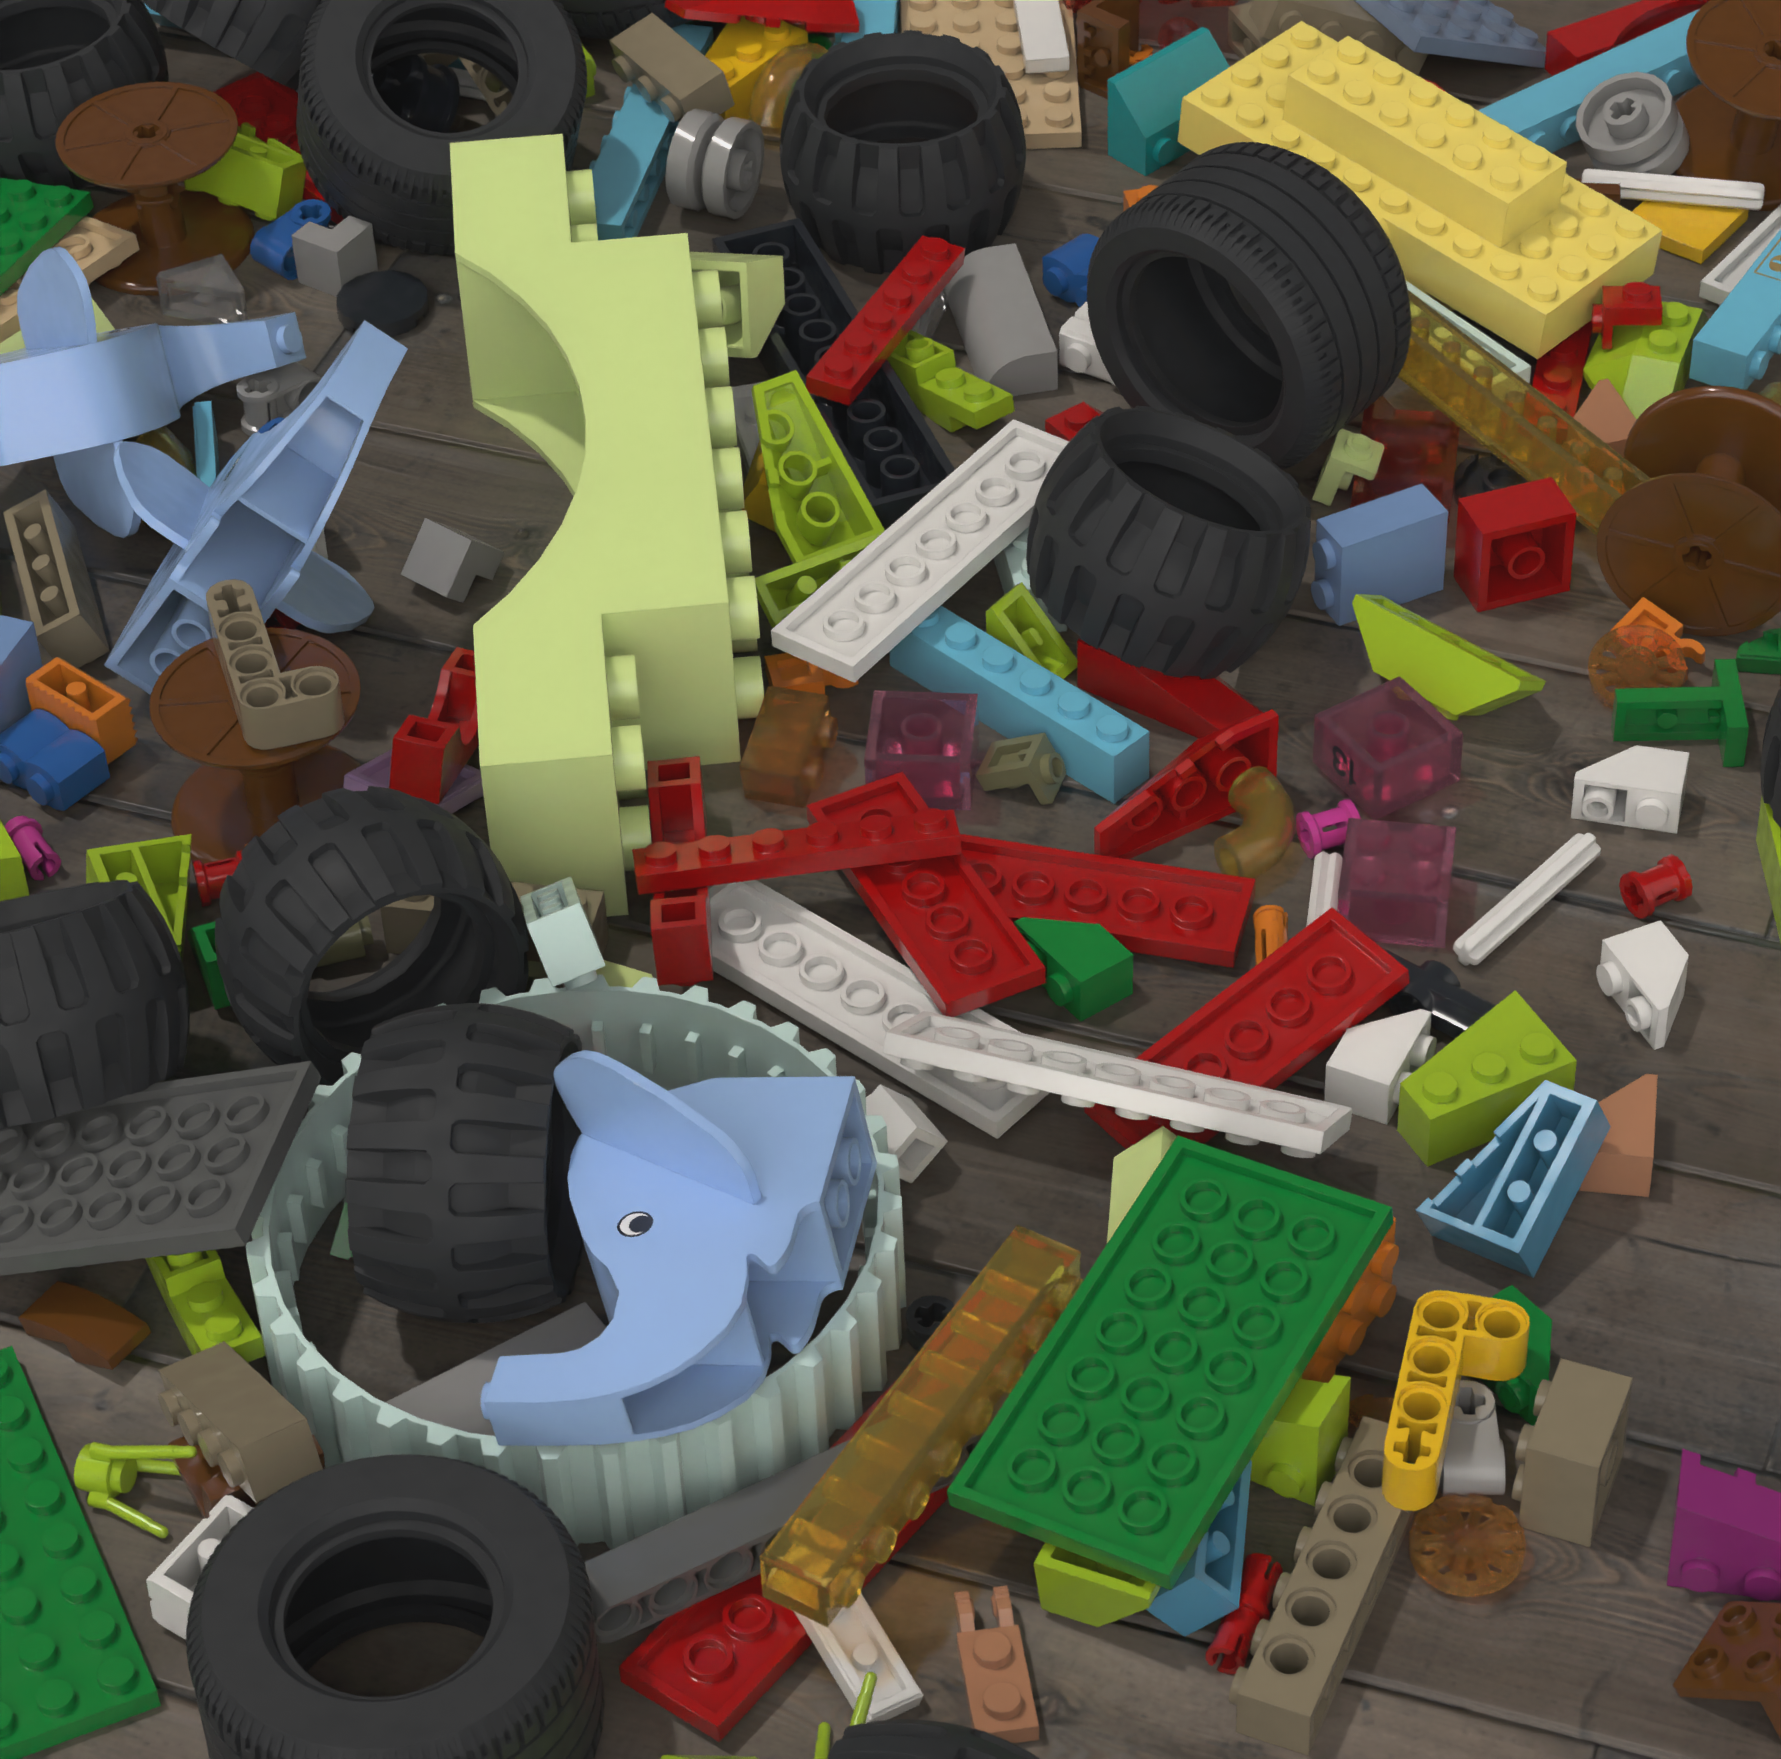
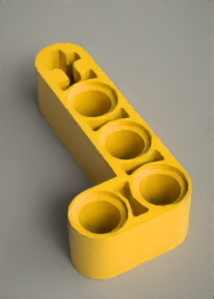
M1434 1290L1418 1298L1412 1314L1384 1442L1382 1494L1392 1506L1405 1511H1417L1426 1508L1434 1501L1438 1492L1461 1375L1493 1381H1507L1516 1378L1523 1372L1527 1359L1530 1322L1525 1309L1517 1303L1446 1290Z

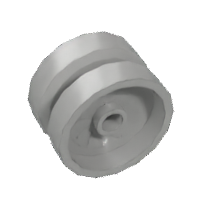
M1631 72L1618 74L1603 81L1585 96L1577 110L1576 129L1595 169L1671 175L1680 167L1688 153L1690 136L1667 84L1653 74Z
M700 109L688 111L676 128L667 156L665 179L666 192L670 202L677 207L694 211L707 208V211L713 215L735 220L742 217L752 204L763 171L764 136L760 125L754 121L737 117L723 120V117L717 113Z

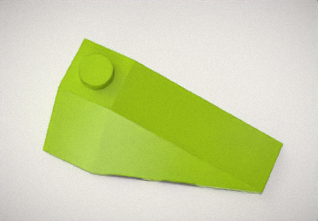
M797 370L754 385L751 392L775 531L793 564L884 531L881 522Z

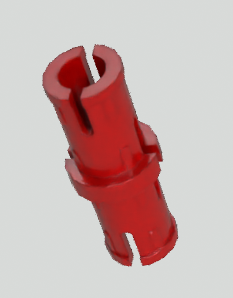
M1252 1553L1245 1558L1242 1569L1239 1608L1221 1617L1212 1643L1207 1648L1205 1658L1210 1666L1216 1664L1220 1653H1224L1216 1669L1221 1673L1235 1675L1240 1666L1245 1667L1246 1658L1251 1649L1258 1623L1261 1619H1270L1268 1605L1277 1582L1283 1573V1568L1277 1561L1272 1565L1269 1575H1265L1272 1560V1557L1269 1555Z

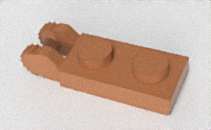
M1007 1586L993 1587L991 1607L993 1616L997 1621V1628L975 1630L974 1603L969 1596V1592H954L955 1612L959 1633H956L957 1651L972 1728L995 1735L1011 1743L1039 1740V1724L1019 1625H1014L1012 1605Z

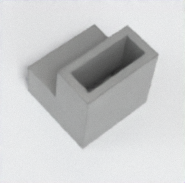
M349 215L333 229L309 221L291 235L298 283L337 297L343 285L350 280L366 273L378 271L372 223Z
M425 518L400 575L446 598L464 603L475 575L493 580L505 552L459 529Z

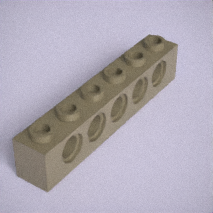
M1363 1416L1354 1438L1345 1436L1340 1444L1335 1461V1472H1338L1333 1483L1323 1482L1315 1504L1314 1515L1317 1519L1313 1528L1304 1526L1298 1536L1293 1557L1294 1562H1296L1292 1574L1283 1572L1277 1582L1272 1601V1607L1275 1609L1270 1621L1261 1619L1255 1630L1251 1645V1655L1254 1656L1249 1668L1240 1666L1232 1681L1229 1703L1237 1706L1236 1733L1309 1756L1415 1511H1405L1392 1506L1382 1494L1384 1442L1389 1423Z

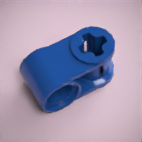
M318 199L304 200L297 203L290 211L271 224L262 227L255 234L251 242L250 254L252 259L287 280L297 279L291 235L309 221L329 228L328 222L332 217L330 205Z

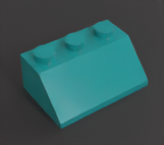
M1201 27L1108 79L1109 156L1147 176L1191 151L1178 142L1182 98L1230 67L1208 29Z

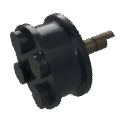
M416 54L390 62L373 74L374 85L384 103L397 116L416 127L439 133H448L449 130L460 133L483 126V124L456 113L460 95L459 80L455 71L444 64L429 66L423 56Z

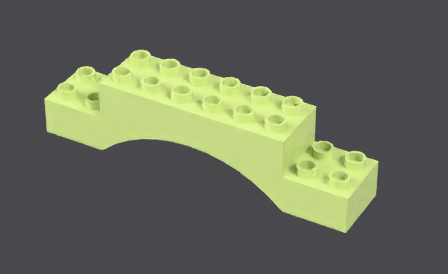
M563 134L450 143L455 256L473 407L511 430L538 452L561 477L573 495L562 525L540 559L506 597L473 625L479 758L490 849L499 859L509 880L512 882L550 885L571 876L575 887L578 889L604 891L607 917L629 915L625 871L635 870L632 849L645 848L652 844L648 805L620 807L619 800L648 797L645 772L647 770V761L700 756L701 765L741 762L738 720L765 717L760 656L733 658V653L758 651L757 639L760 638L755 576H749V572H752L747 510L742 511V508H744V491L739 447H734L737 446L733 391L732 386H730L725 327H723L718 269L692 271L688 233L598 240L592 169L566 171Z

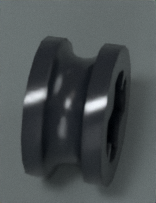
M930 1295L923 1296L910 1304L906 1312V1335L908 1343L913 1349L923 1353L959 1315L954 1303L945 1297Z

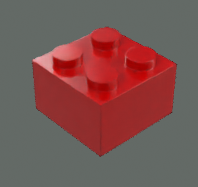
M1552 477L1458 498L1453 577L1477 613L1570 591L1577 512Z

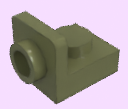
M1039 733L992 742L975 776L984 791L1001 788L1014 789L1024 784H1029L1040 804L1046 805L1053 803L1066 776V769L1061 755L1055 751L1047 735Z

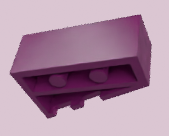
M1682 1448L1666 1586L1687 1588L1695 1592H1717L1747 1596L1761 1601H1781V1493L1756 1484L1755 1473L1737 1468L1734 1476L1703 1466L1700 1464V1454Z

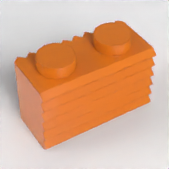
M59 657L54 658L26 678L31 711L34 709L45 710L61 720L69 729L78 730L91 737L105 750L107 764L136 745L139 738L135 737L137 730L133 729L135 722L132 721L134 715L130 713L133 707L129 706L131 699Z

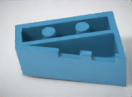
M1544 1080L1494 1131L1496 1137L1472 1161L1467 1158L1454 1171L1457 1176L1433 1200L1427 1198L1415 1211L1432 1236L1534 1278L1611 1126L1597 1100Z

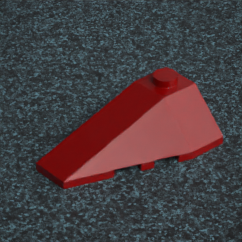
M665 0V8L684 19L737 24L741 22V16H745L746 20L764 24L765 27L780 28L781 20H785L790 23L805 25L806 31L829 33H859L860 27L853 0Z
M1080 638L1077 640L1078 688L1198 739L1242 719L1263 713L1262 710L1219 676L1217 678L1201 679L1199 676H1183L1178 678L1163 675L1161 671L1143 666L1139 668L1120 660L1121 658L1101 648L1096 649Z
M1272 709L1242 719L1197 739L1094 827V854L1131 859L1275 795L1279 715Z

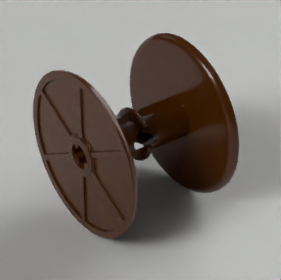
M1710 0L1695 14L1687 31V56L1694 73L1702 84L1685 92L1675 101L1690 136L1688 153L1675 173L1683 177L1761 183L1764 185L1762 208L1751 211H1774L1781 205V0Z
M147 82L132 84L109 90L87 100L75 108L61 123L56 135V149L61 161L71 172L91 183L105 187L127 189L128 193L133 194L109 204L92 217L136 234L139 250L123 260L121 265L110 269L95 279L96 283L114 291L133 295L159 296L177 294L216 282L234 271L249 255L255 231L247 212L241 206H229L219 202L218 197L210 193L187 190L185 180L193 178L216 165L229 152L236 140L238 132L237 116L230 104L219 95L207 89L184 83Z
M1727 386L1692 387L1671 393L1659 399L1638 417L1628 434L1624 449V468L1630 489L1615 500L1602 519L1597 536V557L1601 572L1611 590L1629 609H1632L1642 597H1645L1682 623L1683 633L1716 637L1738 634L1756 628L1772 619L1781 611V405L1760 394Z
M266 628L280 673L310 666L328 667L337 673L345 720L342 729L334 735L275 749H256L245 741L213 638L181 654L159 676L153 687L149 703L150 716L155 730L160 738L175 752L191 761L202 764L188 777L180 788L174 800L171 813L173 835L192 834V861L200 859L204 864L235 857L236 851L243 850L245 844L249 843L255 835L258 837L262 836L270 827L279 821L277 816L296 804L302 807L310 802L321 799L324 792L343 788L344 775L362 766L349 754L328 745L345 729L353 718L359 704L361 691L358 671L348 655L339 647L311 633L286 628Z

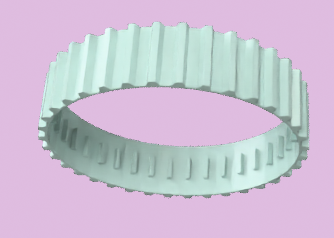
M598 975L596 980L572 990H566L565 987L557 988L556 986L552 988L549 978L535 979L530 991L526 993L505 996L496 987L482 990L479 1003L508 1006L533 1012L573 1029L574 1034L580 1037L582 1051L600 1052L615 1059L667 1091L712 1078L837 1076L836 1056L827 1048L808 1052L800 1045L799 1028L787 1021L770 1027L757 1020L756 1005L743 1000L727 1008L720 1004L709 1002L708 988L696 985L680 995L673 992L659 991L657 978L642 977L631 988L609 986L604 976ZM351 1052L341 1060L344 1076L338 1079L333 1086H317L308 1106L309 1111L299 1126L251 1233L253 1241L246 1244V1255L271 1384L307 1418L311 1433L315 1436L324 1452L325 1468L361 1458L405 1454L431 1455L470 1462L474 1465L496 1471L498 1474L516 1481L520 1486H524L529 1492L534 1493L539 1500L546 1503L547 1507L551 1508L554 1514L558 1516L577 1546L579 1543L604 1541L610 1550L633 1540L634 1537L649 1533L828 1450L829 1437L836 1429L848 1430L863 1415L862 1392L883 1390L887 1382L886 1351L897 1350L900 1347L902 1339L900 1309L906 1307L902 1196H900L899 1163L897 1155L888 1154L887 1125L883 1117L867 1115L865 1088L859 1080H856L877 1161L862 1217L866 1263L864 1266L860 1265L858 1279L847 1300L815 1339L782 1368L767 1376L747 1401L720 1418L692 1430L665 1437L604 1445H498L495 1436L469 1433L420 1419L373 1397L336 1371L317 1351L313 1342L306 1340L302 1332L293 1285L295 1281H299V1269L307 1248L330 1212L346 1196L348 1125H350L353 1085L361 1061L360 1054Z

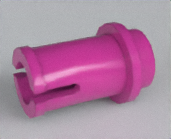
M17 816L6 823L4 827L21 855L22 863L28 869L30 876L35 880H44V875L37 867L38 865L42 867L48 877L53 876L60 868L61 859L42 836L43 829L40 823L27 816Z

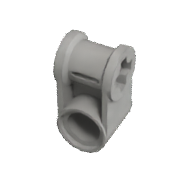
M297 361L240 380L236 387L237 396L243 401L245 414L241 418L243 432L251 436L269 422V419L271 421L277 417H288L313 391L322 377Z
M1461 1380L1439 1482L1441 1496L1504 1495L1506 1481L1503 1442L1499 1438L1494 1396L1485 1385L1479 1382Z

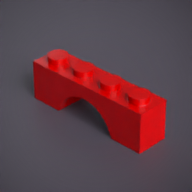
M456 647L441 669L435 699L428 718L409 714L393 737L389 789L398 790L435 804H440L479 745L475 655L473 650Z

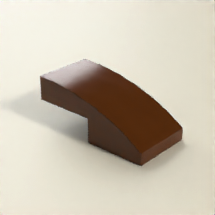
M60 1281L52 1285L18 1317L28 1336L64 1343L75 1362L113 1370L152 1333L146 1322L118 1304L89 1290Z

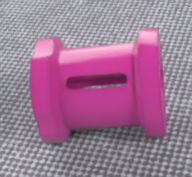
M1350 799L1341 800L1336 808L1312 815L1308 811H1303L1296 815L1298 839L1302 849L1310 859L1315 858L1318 853L1328 848L1346 843L1354 847L1361 845L1363 842L1364 834L1361 818L1357 808ZM1333 825L1337 827V829L1331 831H1322L1323 828Z

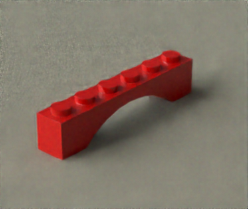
M1641 0L1548 31L1544 69L1552 76L1692 13L1710 0Z
M700 756L647 761L652 843L670 842L672 844L700 841L702 838L707 837V811ZM710 886L654 893L653 900H650V919L658 986L674 984L685 987L702 981H712L713 956Z

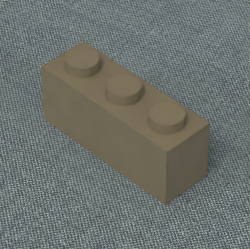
M649 14L609 40L616 57L612 60V64L618 76L625 83L631 81L635 84L647 102L655 101L672 123L680 122L685 114L693 109L705 110L720 115L735 105L724 71L655 14Z

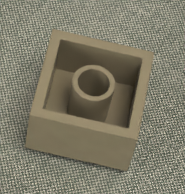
M1561 1358L1553 1380L1542 1379L1533 1408V1415L1538 1416L1535 1426L1524 1424L1515 1455L1516 1460L1524 1462V1464L1521 1463L1512 1490V1499L1521 1502L1518 1527L1583 1546H1591L1624 1458L1633 1383L1632 1377Z

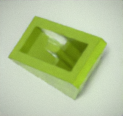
M1023 582L1015 585L986 611V633L1062 679L1066 678L1077 668V658Z

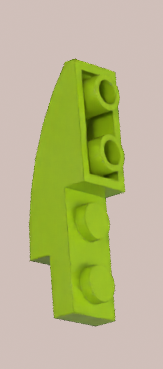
M913 330L908 332L887 359L918 410L950 432H954L967 425L977 430L1015 411L1013 395L956 367L954 350Z
M216 1250L145 1258L165 1304L192 1355L225 1341L247 1363L266 1356L262 1336L225 1278L222 1262Z

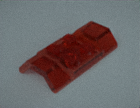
M1453 394L1434 412L1395 409L1383 395L1366 408L1363 413L1361 434L1369 437L1371 440L1382 443L1384 450L1378 471L1373 480L1355 475L1350 508L1423 484L1448 510V524L1454 490L1464 395Z

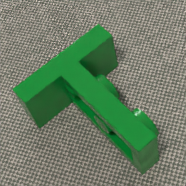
M1736 659L1714 660L1711 687L1615 689L1611 723L1613 742L1718 739L1723 767H1744L1749 725Z

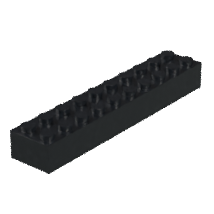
M800 218L712 238L713 253L783 256L785 304L758 358L771 379L797 370L806 386V376L851 323L858 314V311ZM888 360L884 362L850 406L810 394L884 530H887L955 470Z

